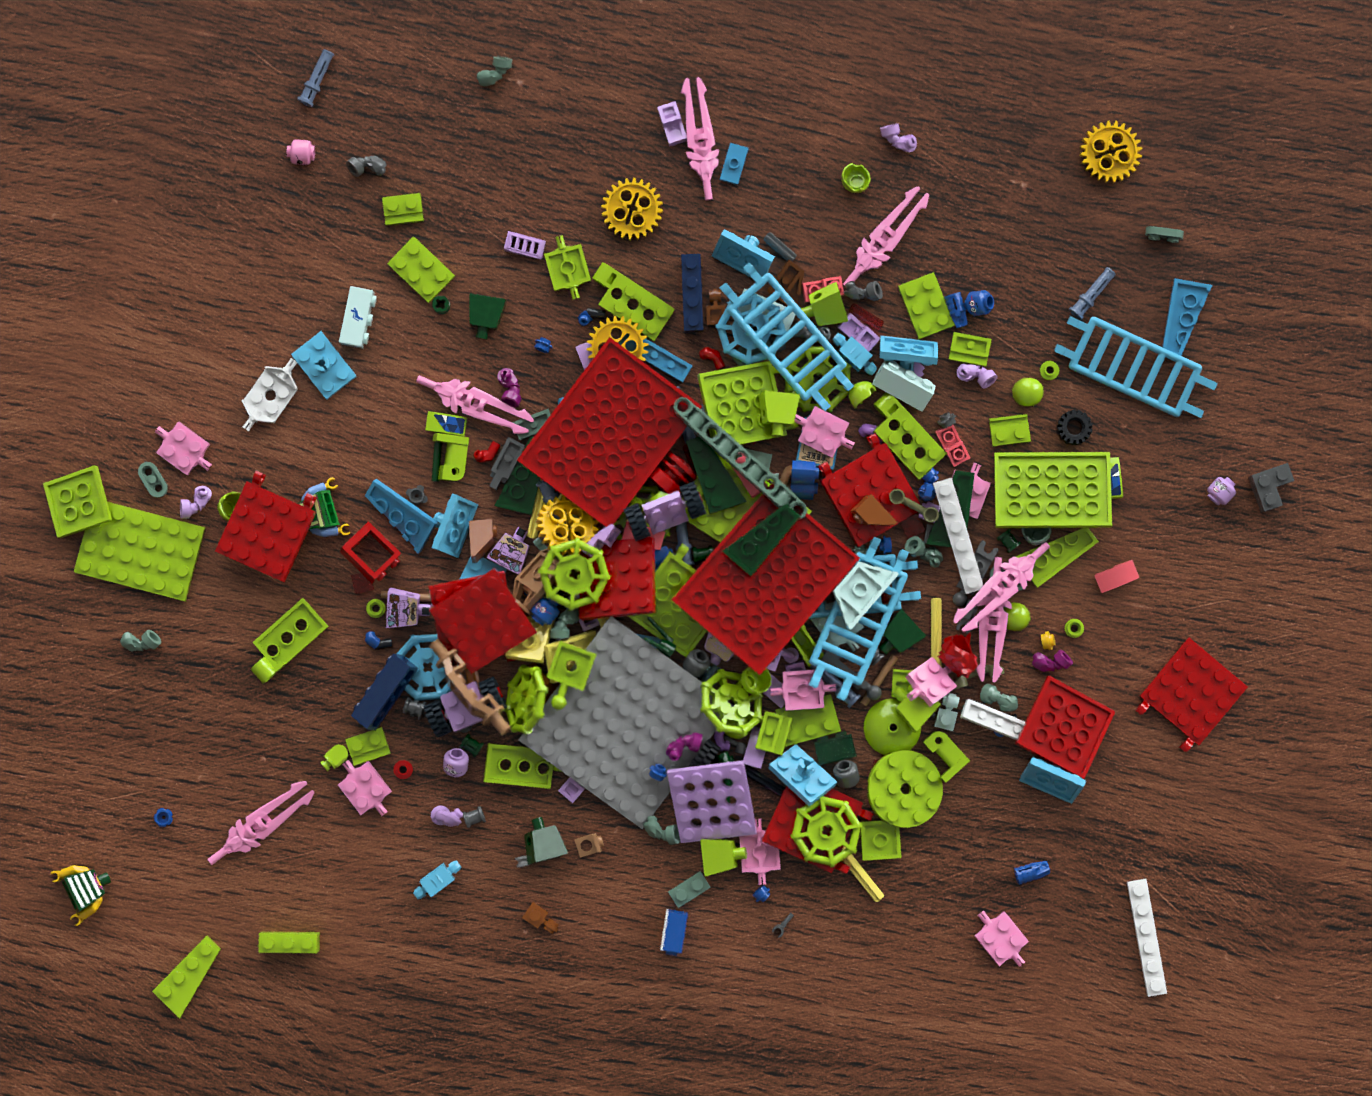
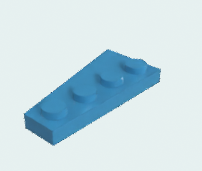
M1174 279L1162 348L1180 356L1182 355L1212 285Z
M373 480L365 497L381 514L384 513L390 520L389 523L403 534L402 537L407 542L409 541L415 547L414 550L419 554L438 521L379 480Z

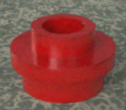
M400 760L394 766V774L399 779H407L413 773V766L407 760ZM401 766L406 767V773L400 772Z

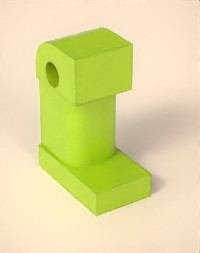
M435 433L433 435L434 442L447 443L445 463L440 465L438 480L458 481L462 479L465 474L469 437Z
M803 625L791 640L806 665L810 667L809 659L816 643ZM822 651L820 653L818 660H820L824 656Z
M935 731L922 741L931 753L936 752L950 767L941 775V779L945 783L970 761L944 732ZM937 737L941 738L940 744H936L935 739Z

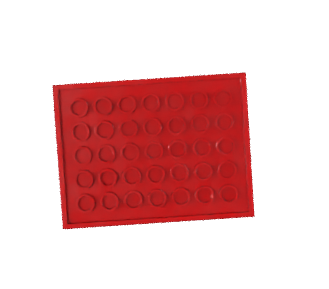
M609 337L517 461L605 527L611 524L614 525L623 513V509L629 505L687 428V425L674 413L673 408L676 400L683 397L690 400L700 409L702 406ZM679 403L677 409L680 412H685L688 410V406L685 403Z
M771 483L767 490H772L774 485ZM763 494L671 599L672 602L759 676L860 559L859 556L806 513L804 518L795 523L754 575L750 576L722 550L733 544L737 539L779 509ZM793 507V510L800 516L803 514L801 507Z

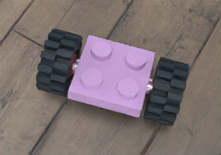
M691 482L679 487L683 500L679 491L643 504L644 517L638 503L623 509L635 540L638 541L650 536L646 523H649L652 534L689 521L685 508H687L691 519L705 515V507L695 483Z
M494 676L479 682V687L475 681L465 685L468 689L472 688L478 696L477 700L490 694L499 706L502 705L505 709L507 708L504 695ZM452 691L440 696L442 703L440 700L424 706L431 729H433L434 734L438 738L452 732V728L454 732H458L483 720L471 715ZM488 703L487 706L494 710V708Z

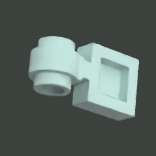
M953 693L943 697L942 705H945V709L938 708L934 727L950 731L954 730L958 713L951 710L958 707L960 697Z

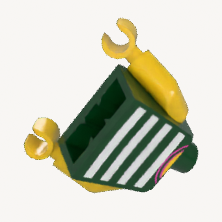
M73 865L61 869V871H52L50 875L55 873L58 875L57 880L52 882H62L76 911L70 917V920L74 917L79 919L75 926L80 925L84 919L94 914L103 901L102 896L105 894L103 886L111 883L107 872L97 876L94 869L89 870L87 867Z

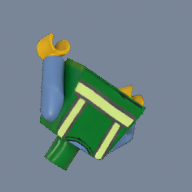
M329 478L326 484L320 483L308 488L302 496L301 502L297 503L303 506L307 493L317 497L311 509L316 514L309 529L312 534L321 537L337 536L338 533L342 535L350 534V532H342L343 526H350L348 524H343L337 528L340 524L330 490H336L338 485L334 487L329 486V483L334 481L335 478Z

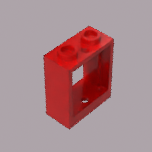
M369 521L340 550V553L372 584L376 580L380 582L387 575L386 571L390 567L392 569L399 564V558L402 554ZM369 534L392 555L375 573L352 551Z

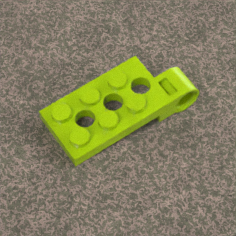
M603 262L592 277L595 282L608 289L598 305L620 320L624 316L626 323L629 319H632V326L638 323L636 329H643L642 334L655 341L675 309ZM614 288L621 290L622 296L620 299L612 297L611 292ZM629 299L637 301L638 306L635 310L628 308L627 302ZM646 309H650L654 313L651 320H646L643 316Z
M885 392L873 404L877 411L886 418L873 432L876 433L883 443L886 442L893 454L920 480L947 453L891 394ZM893 419L899 424L898 428L894 431L889 428V422ZM906 433L911 436V442L907 445L902 442V436ZM918 447L924 450V456L920 459L915 456V450Z
M302 598L252 642L265 657L259 660L250 670L263 684L266 683L329 626L310 604ZM300 619L305 620L307 623L306 629L302 631L298 630L296 626ZM285 632L292 634V641L290 643H284L282 640V635ZM271 645H275L278 648V653L275 656L268 654V647Z
M488 743L483 781L551 789L553 770L562 771L529 747ZM504 759L510 761V766L506 770L500 767V763ZM523 761H527L529 764V768L525 772L519 769V764ZM541 763H546L548 766L547 771L543 774L539 773L538 766Z

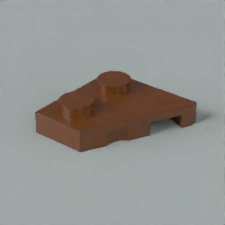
M787 260L775 279L798 305L804 270L792 261ZM771 285L766 289L769 294L775 292ZM781 297L777 299L785 306H788Z

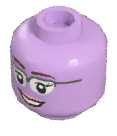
M1218 477L1207 488L1209 493L1207 496L1218 506L1220 504L1226 505L1236 495L1235 483L1228 477L1226 479Z
M459 748L447 751L443 761L445 773L452 777H460L466 774L469 763L467 753Z

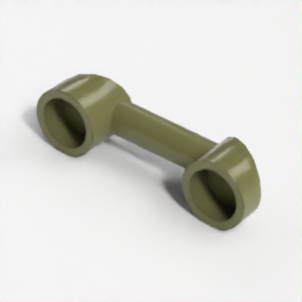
M894 489L889 494V499L893 504L902 503L922 514L927 522H935L939 517V512L936 508H925L905 497L904 492L900 489Z
M985 665V673L989 672L990 678H992L994 665ZM975 669L969 675V678L963 675L956 678L954 683L957 687L955 689L968 686L967 679L978 676L977 670Z

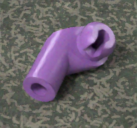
M863 424L859 428V434L862 437L874 434L873 430L878 426Z
M715 730L714 740L716 745L721 748L720 751H728L730 749V742L724 741L725 732L719 733Z

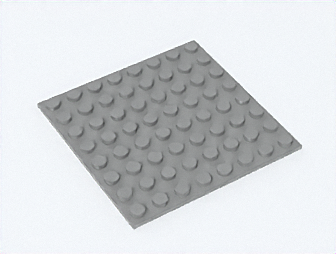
M609 617L585 649L597 655L584 691L569 686L565 695V708L555 710L551 706V699L558 695L560 683L544 704V716L534 726L533 732L529 735L523 733L518 740L643 829V823L647 822V817L655 813L670 793L668 775L664 777L663 781H657L649 775L650 766L660 764L666 768V772L670 769L688 767L706 741L714 734L716 727L700 710L702 708V689L700 688L702 682L614 617ZM577 663L570 669L571 672L577 669ZM709 695V705H712L711 695ZM712 711L717 716V718L721 720L719 718L720 715L718 714V712L715 713L714 711ZM694 732L702 734L701 745L697 753L689 751L688 746H685L682 756L677 761L670 760L666 755V748L672 741L681 736L683 738L685 735H691Z

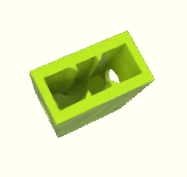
M837 282L809 295L811 305L800 308L808 318L815 316L818 326L848 322Z
M763 391L759 394L762 424L772 425L771 436L782 437L783 427H789L794 424L800 394Z
M899 686L892 694L900 701L895 710L915 733L941 704L936 702L929 707L919 696L910 701L911 697L907 698L908 693Z
M700 840L704 876L738 867L737 860L747 859L746 847L736 848L735 840Z

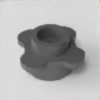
M947 412L939 417L940 419L937 421V424L941 425L942 429L950 427L956 423V415Z
M422 485L406 491L410 503L415 506L428 501Z

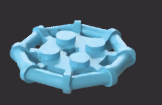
M753 294L739 306L751 304L752 310L742 313L739 312L738 308L736 310L744 318L756 308L757 304H761L765 299L757 296V294ZM771 304L767 308L769 310L767 315L761 313L749 323L753 327H757V330L754 331L755 333L769 322L768 318L775 317L780 313L779 305ZM726 307L718 324L715 325L722 343L723 353L729 354L746 365L766 360L767 358L763 353L751 354V350L758 347L735 320L732 326L726 324L731 316L727 312ZM783 320L776 325L777 330H771L761 338L765 345L771 334L777 335L773 341L774 343L787 332ZM726 330H732L734 342L729 343ZM738 344L746 348V355L735 350L734 347Z
M437 634L410 635L411 638L396 654L405 657L408 651L415 646L417 651L410 659H407L419 668L412 677V680L419 687L416 691L408 684L404 690L414 698V701L441 699L440 696L451 691L447 684L442 689L439 686V683L446 677L444 667L438 669L435 666L439 661V657L431 648H421L420 643L437 640ZM431 662L433 670L431 672H424L423 669L425 667L423 664ZM435 686L436 692L422 693L423 687Z

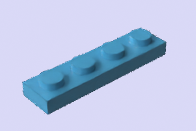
M628 333L619 342L620 345L629 337ZM647 339L643 340V343L649 344L644 347L648 354L642 355L646 362L683 383L692 365ZM630 340L626 343L628 351H634L637 347L635 341Z

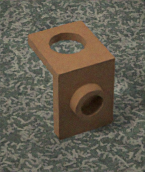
M597 833L575 839L580 858L602 852L601 847H604L601 835L597 836ZM589 840L592 843L591 850L583 851L581 849L582 841Z

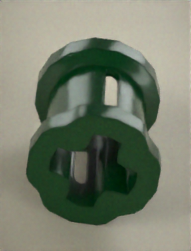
M436 296L433 299L432 307L436 313L443 315L450 310V302L445 296ZM439 301L442 303L445 302L444 309H442L441 307L437 309V303Z
M1010 528L996 538L1006 547L1007 553H1010L1021 544L1012 535Z
M712 545L706 548L693 547L695 564L708 558L713 552Z
M468 733L459 748H464L476 758L484 743H479L471 738V735Z

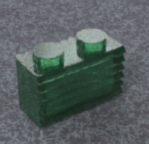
M846 731L835 733L836 737L828 739V735L817 738V742L813 744L818 764L823 765L856 757L852 734H847Z

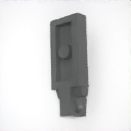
M510 437L507 438L491 469L490 476L493 477L490 488L497 491L501 482H507L525 445Z

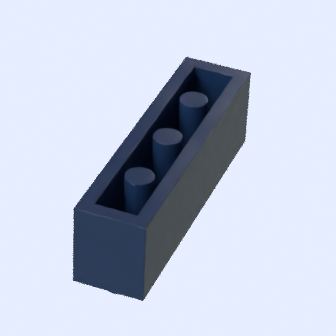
M681 254L684 333H703L700 254Z
M393 653L387 659L382 671L376 675L374 683L365 691L363 699L356 704L351 716L366 729L376 731L419 668L403 655Z

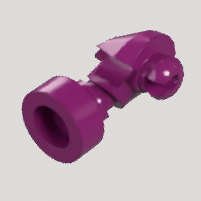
M502 369L499 371L497 378L499 384L508 388V390L504 391L501 401L516 408L522 400L519 395L520 389L518 388L520 386L512 369Z
M1059 650L1054 655V661L1048 659L1046 655L1037 652L1033 655L1032 662L1036 669L1043 672L1062 668L1068 669L1073 664L1072 659L1063 650Z
M694 732L691 735H685L683 738L681 736L672 741L666 748V755L670 760L677 761L682 756L685 746H688L689 751L697 753L701 745L702 734Z

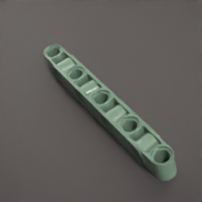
M683 397L676 400L673 408L674 413L695 434L774 505L780 508L787 504L792 509L795 506H799L803 510L799 520L804 518L807 513L806 505L786 485L690 400ZM685 403L688 406V410L680 412L677 409V405ZM712 428L716 431L717 435L714 438H709L706 435V430ZM736 455H743L745 462L738 464L735 461ZM766 480L774 483L772 490L765 489L764 482Z

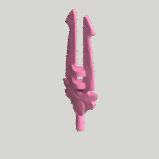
M699 77L696 78L703 127L696 129L689 79L686 78L681 93L686 96L688 148L693 150V153L686 152V155L691 160L689 163L691 169L695 170L700 176L701 181H703L705 200H712L710 180L714 168L718 166V159L716 157L719 155V149L711 152V147L715 145V140L704 98V93L707 89Z
M915 187L906 192L905 200L869 235L871 242L868 243L865 238L862 240V247H859L856 251L858 258L855 270L843 283L844 286L847 282H855L860 274H863L865 271L878 269L882 266V262L890 259L884 253L893 251L919 210L926 209L929 199L928 193L922 197L896 231H894L890 226L919 192L920 187Z
M420 375L417 378V383L435 390L442 398L443 405L447 408L451 406V410L456 414L458 406L462 407L463 414L509 427L513 430V434L529 433V430L483 411L485 404L494 406L529 422H534V419L525 409L518 411L475 387L467 390L466 388L470 382L464 381L460 383V380L453 379L450 382L436 383Z
M1045 542L1028 556L1021 558L1012 557L1009 559V563H1002L1000 567L1006 571H997L964 609L958 608L953 621L954 624L958 623L993 590L997 593V597L964 626L962 632L978 628L977 623L979 620L990 614L1018 592V584L1021 585L1023 590L1027 587V581H1031L1033 578L1032 570L1036 560L1050 546ZM1001 582H1005L1007 587H1004Z
M995 557L993 575L997 571H1001L1002 558ZM992 590L977 606L985 605L986 607L997 597V593ZM1008 600L979 620L980 664L976 670L982 682L985 676L988 631H996L992 679L994 683L1003 671L999 666L1008 621V613L1003 610V607L1012 609V605Z
M307 782L291 784V789L245 817L246 824L243 825L241 820L238 819L236 827H231L228 830L229 837L223 848L208 858L209 863L213 865L226 854L238 851L246 853L251 850V847L256 848L261 844L255 839H265L301 805H308L314 795V791L311 790L271 820L267 814L306 786Z

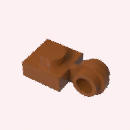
M717 288L709 291L710 302H714V306H706L707 325L718 324L725 311V305H718V302H721V290H717Z
M532 902L522 918L537 929L541 923H544L545 926L543 928L549 933L553 934L558 931L557 927L559 924L551 918L548 921L545 919L549 912L535 902Z

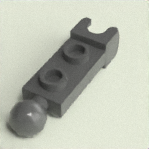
M981 540L974 553L981 579H983L999 550L994 548L990 553H986L984 551L986 542ZM960 578L956 587L961 589V591L955 593L952 598L954 605L957 607L965 606L968 601Z
M827 651L821 658V661L857 677L854 671L838 660L840 656ZM865 680L859 686L852 683L858 690L863 688L871 700H878L882 695L879 686H871Z

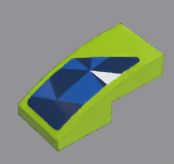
M428 411L425 430L465 437L467 417Z
M1119 457L1110 458L1111 499L1123 498Z

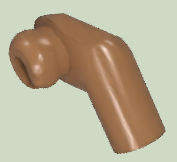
M792 465L784 469L780 481L786 486L791 478Z

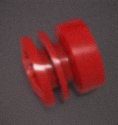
M669 451L666 456L671 461L668 462L663 458L661 462L665 467L661 469L657 466L649 478L664 493L672 494L679 491L681 496L679 484H689L685 478L688 476L691 480L695 481L697 476L680 456Z

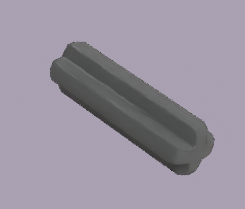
M769 232L764 237V242L786 261L790 260L793 262L797 255L774 234Z

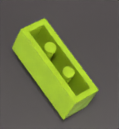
M320 932L259 933V953H318L320 950Z

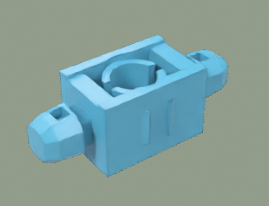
M837 333L832 340L837 347H841L838 351L839 355L848 364H851L857 372L864 368L867 374L873 375L877 370V366L873 362H869L873 355L852 336L846 341V337Z
M457 860L449 863L448 867L442 863L420 880L422 887H417L413 894L417 899L425 897L426 893L432 897L455 880L452 874H456L461 869V865Z

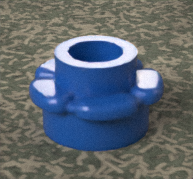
M540 337V340H535L534 348L538 351L549 353V350L553 348L550 345L551 341Z
M932 467L922 477L925 481L924 484H933L939 478L937 475L939 471Z
M883 536V540L880 541V551H884V555L892 553L891 537Z
M660 764L650 766L649 775L657 781H663L664 777L667 776L666 768Z
M160 808L154 815V821L158 823V826L166 827V825L172 823L173 814L169 809Z
M761 885L753 894L756 902H764L770 896V888Z

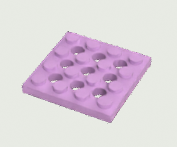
M744 761L670 769L667 771L681 843L695 842L701 839H721L757 834ZM729 778L733 781V784L726 786L722 780ZM711 781L714 787L707 788L704 786V782ZM692 783L695 789L687 790L685 784ZM733 796L736 802L733 804L728 803L726 798ZM713 798L717 801V805L711 806L707 803V800ZM696 801L699 806L691 808L688 802ZM731 814H737L740 817V819L738 821H732L729 816ZM717 816L721 822L713 823L710 818ZM694 818H698L701 820L702 824L696 826L692 823L691 820Z

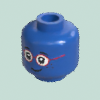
M986 290L972 291L967 295L964 305L969 314L973 316L987 315L994 307V299Z
M541 597L531 608V613L533 614L531 617L542 626L544 624L550 625L559 615V609L556 607L558 603Z

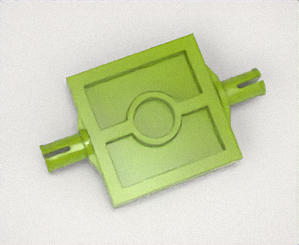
M563 235L560 236L561 243L557 236L555 239L558 248L553 252L544 254L554 292L570 289L572 300H576L574 292L577 299L580 298L577 287L591 282L581 244L566 246Z

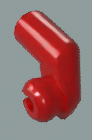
M704 347L703 350H700V358L703 360H713L716 370L725 367L719 351L710 347Z
M492 441L487 450H476L473 456L477 462L491 461L501 445Z

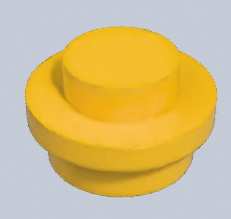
M1049 631L1041 634L1044 650H1053V646L1056 645L1054 635H1050Z

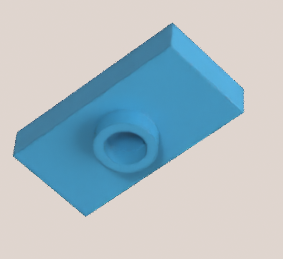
M730 143L720 176L721 181L738 185L748 152L747 147Z

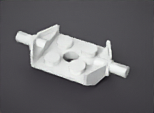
M290 358L283 368L265 367L266 369L245 399H242V403L249 415V419L243 426L244 429L250 431L255 422L275 423L298 390L291 376V371L297 364L295 360ZM269 390H273L276 393V397L272 401L266 399V393Z

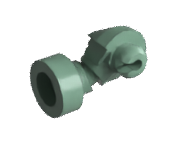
M498 56L493 57V66L496 70H482L477 74L479 84L486 87L502 79V75L512 67V59Z
M913 536L906 541L905 551H908L912 557L920 556V558L930 562V566L933 568L938 567L943 561L942 553L934 546L929 547V549L925 548L924 541L919 537Z
M566 608L557 618L558 621L555 622V626L550 630V638H570V630L566 625L579 621L578 609L575 608L573 611H570L569 608Z
M147 630L142 635L141 641L132 633L125 632L120 643L122 647L131 652L136 650L144 651V649H156L161 644V639L152 630Z
M991 684L983 686L980 693V700L982 702L992 704L997 701L1001 711L1013 712L1018 708V699L1015 696H1008L1004 693L1000 694V691H997V687Z
M648 816L647 822L643 823V827L650 837L659 840L661 838L670 845L680 843L677 825H669L665 830H662L655 816Z

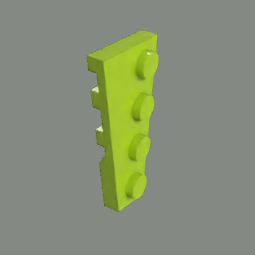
M1082 528L1047 543L1050 548L1036 560L1032 570L1033 578L1031 581L1038 588L1099 541L1089 528ZM1034 548L1015 557L1021 558L1024 556H1028L1029 554H1032L1037 548Z
M208 935L152 991L179 1019L221 950Z

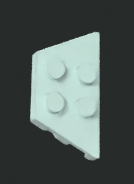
M857 562L835 587L833 594L849 630L856 625L899 575L897 572Z

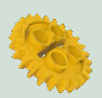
M1107 121L1104 127L1103 123L1100 122L1099 129L1093 126V133L1088 131L1086 135L1089 138H1083L1082 140L1086 145L1080 146V149L1085 150V152L1080 154V157H1085L1081 163L1088 164L1085 171L1091 169L1092 173L1090 176L1092 177L1097 174L1098 181L1101 177H1104L1105 183H1107L1109 178H1111L1112 183H1115L1118 177L1121 182L1123 181V175L1129 178V171L1133 173L1136 171L1133 165H1140L1136 159L1142 158V155L1137 153L1142 150V147H1137L1141 140H1134L1137 133L1130 134L1131 127L1125 130V123L1118 127L1117 121H1115L1113 126H1111L1110 121ZM1112 136H1119L1121 143L1115 144L1112 141ZM1094 143H1102L1103 150H1096ZM1123 145L1127 146L1125 149L1117 150L1113 156L1109 153L1101 158H1095L1096 155L1106 153L1109 148L1110 150H1115ZM1119 154H1126L1128 161L1122 162L1119 159ZM1101 161H1109L1110 168H1103Z
M626 178L625 184H622L619 180L618 187L612 184L613 192L606 191L609 198L603 197V201L607 204L601 205V208L606 210L602 213V216H608L604 223H611L608 229L615 228L614 235L621 232V238L623 239L625 235H628L629 240L632 239V235H635L637 240H639V234L641 233L646 237L647 230L653 233L651 227H658L655 221L662 220L658 213H663V209L658 208L663 205L662 201H657L660 198V194L654 195L656 188L650 190V183L644 186L643 179L636 183L635 178H633L632 183H629L628 178ZM628 192L632 195V198L629 201H623L621 195ZM639 193L635 204L637 211L632 212L630 222L626 225L625 223L629 216L628 207H632L635 194ZM648 199L650 202L649 206L641 207L639 205L640 200ZM622 210L626 215L623 219H617L615 213ZM637 216L644 220L639 226L633 223V219Z
M614 316L611 322L607 317L606 324L599 321L601 327H593L596 331L595 334L589 333L593 340L587 341V343L592 344V347L587 348V351H592L588 358H594L599 352L600 344L605 343L609 337L619 343L628 333L629 337L621 346L626 349L628 341H635L636 349L629 352L640 360L646 361L642 355L648 354L644 347L649 344L643 343L647 336L640 335L643 329H636L638 323H635L633 326L631 325L632 319H629L626 323L624 316L621 317L620 321ZM615 328H619L622 331L619 339H614L611 335L612 330Z
M562 495L560 500L557 496L553 502L548 500L547 505L542 506L538 513L539 517L536 520V523L539 524L536 530L541 531L538 537H544L542 544L548 542V549L552 545L555 546L568 542V535L570 541L580 538L581 541L588 543L598 532V528H596L598 521L593 520L592 516L569 499L566 500L564 495ZM571 514H576L578 519L574 518ZM553 515H557L560 520L555 519ZM574 532H579L582 536H577ZM556 533H560L563 537H558ZM575 548L562 551V556H564L566 551H568L569 555H572Z

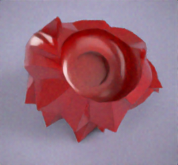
M971 632L966 637L962 634H956L944 638V644L941 645L942 650L939 652L938 658L952 672L957 674V678L962 675L969 678V675L978 667L977 657L973 654L970 645Z

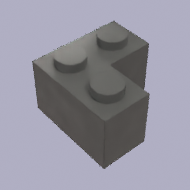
M1288 463L1248 477L1261 513L1282 506L1277 487L1294 481Z

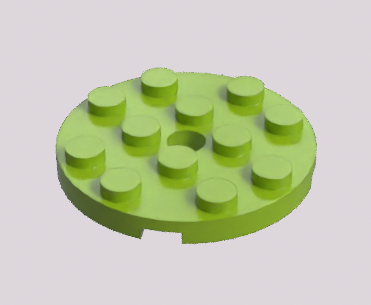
M909 750L895 751L882 757L872 768L867 781V796L871 808L881 820L895 827L909 828L925 823L936 813L943 796L942 779L936 766L926 756ZM904 783L909 785V792L906 795L900 789Z

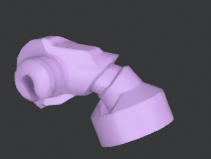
M899 124L880 128L882 137L887 138L889 143H893L892 146L905 152L915 150L917 140L912 134L901 137L897 136L900 132Z
M961 364L957 369V376L962 381L968 382L978 376L977 382L983 389L991 386L997 380V375L993 370H987L984 367L980 368V365Z
M198 486L195 488L193 503L189 499L180 500L181 519H189L198 510L201 512L202 508L211 499L212 493L208 487Z
M440 805L431 812V819L437 825L452 827L462 823L460 818L463 817V813L459 808L450 812L447 807Z

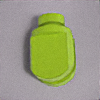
M340 744L335 745L325 753L324 758L326 761H321L320 763L326 771L330 770V766L334 769L338 768L348 758L346 747Z

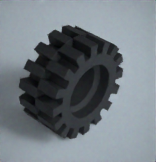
M1081 410L1068 411L1058 420L1057 434L1060 435V439L1064 440L1066 444L1079 445L1085 442L1092 433L1093 424L1090 421L1091 418L1085 412H1081ZM1072 420H1077L1082 425V430L1077 435L1069 433L1067 429L1068 423Z
M708 739L688 767L709 765L721 748Z

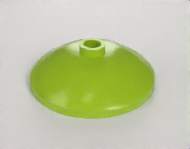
M885 699L876 703L870 708L864 720V735L868 744L875 751L883 755L901 750L910 751L918 742L921 734V727L914 733L895 710L896 706L900 703L898 699ZM891 724H895L897 726V729L895 731L890 730Z

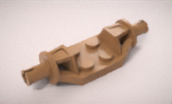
M550 549L540 550L514 581L513 596L528 617L531 616V608L545 594L538 569L541 568ZM554 558L548 570H555L559 560ZM548 574L552 586L556 579L553 574ZM524 591L528 596L522 604L520 598Z
M439 639L435 640L430 645V648L439 657V661L435 666L438 669L444 667L448 687L471 715L483 719V725L492 722L501 735L507 733L511 727L501 716L505 708L502 705L499 706L490 694L477 700V694L472 688L468 689L465 686L466 681L461 676V673L466 669V664L457 655L458 650L448 651ZM453 659L458 664V666L452 668L451 661ZM489 703L494 708V710L486 705Z

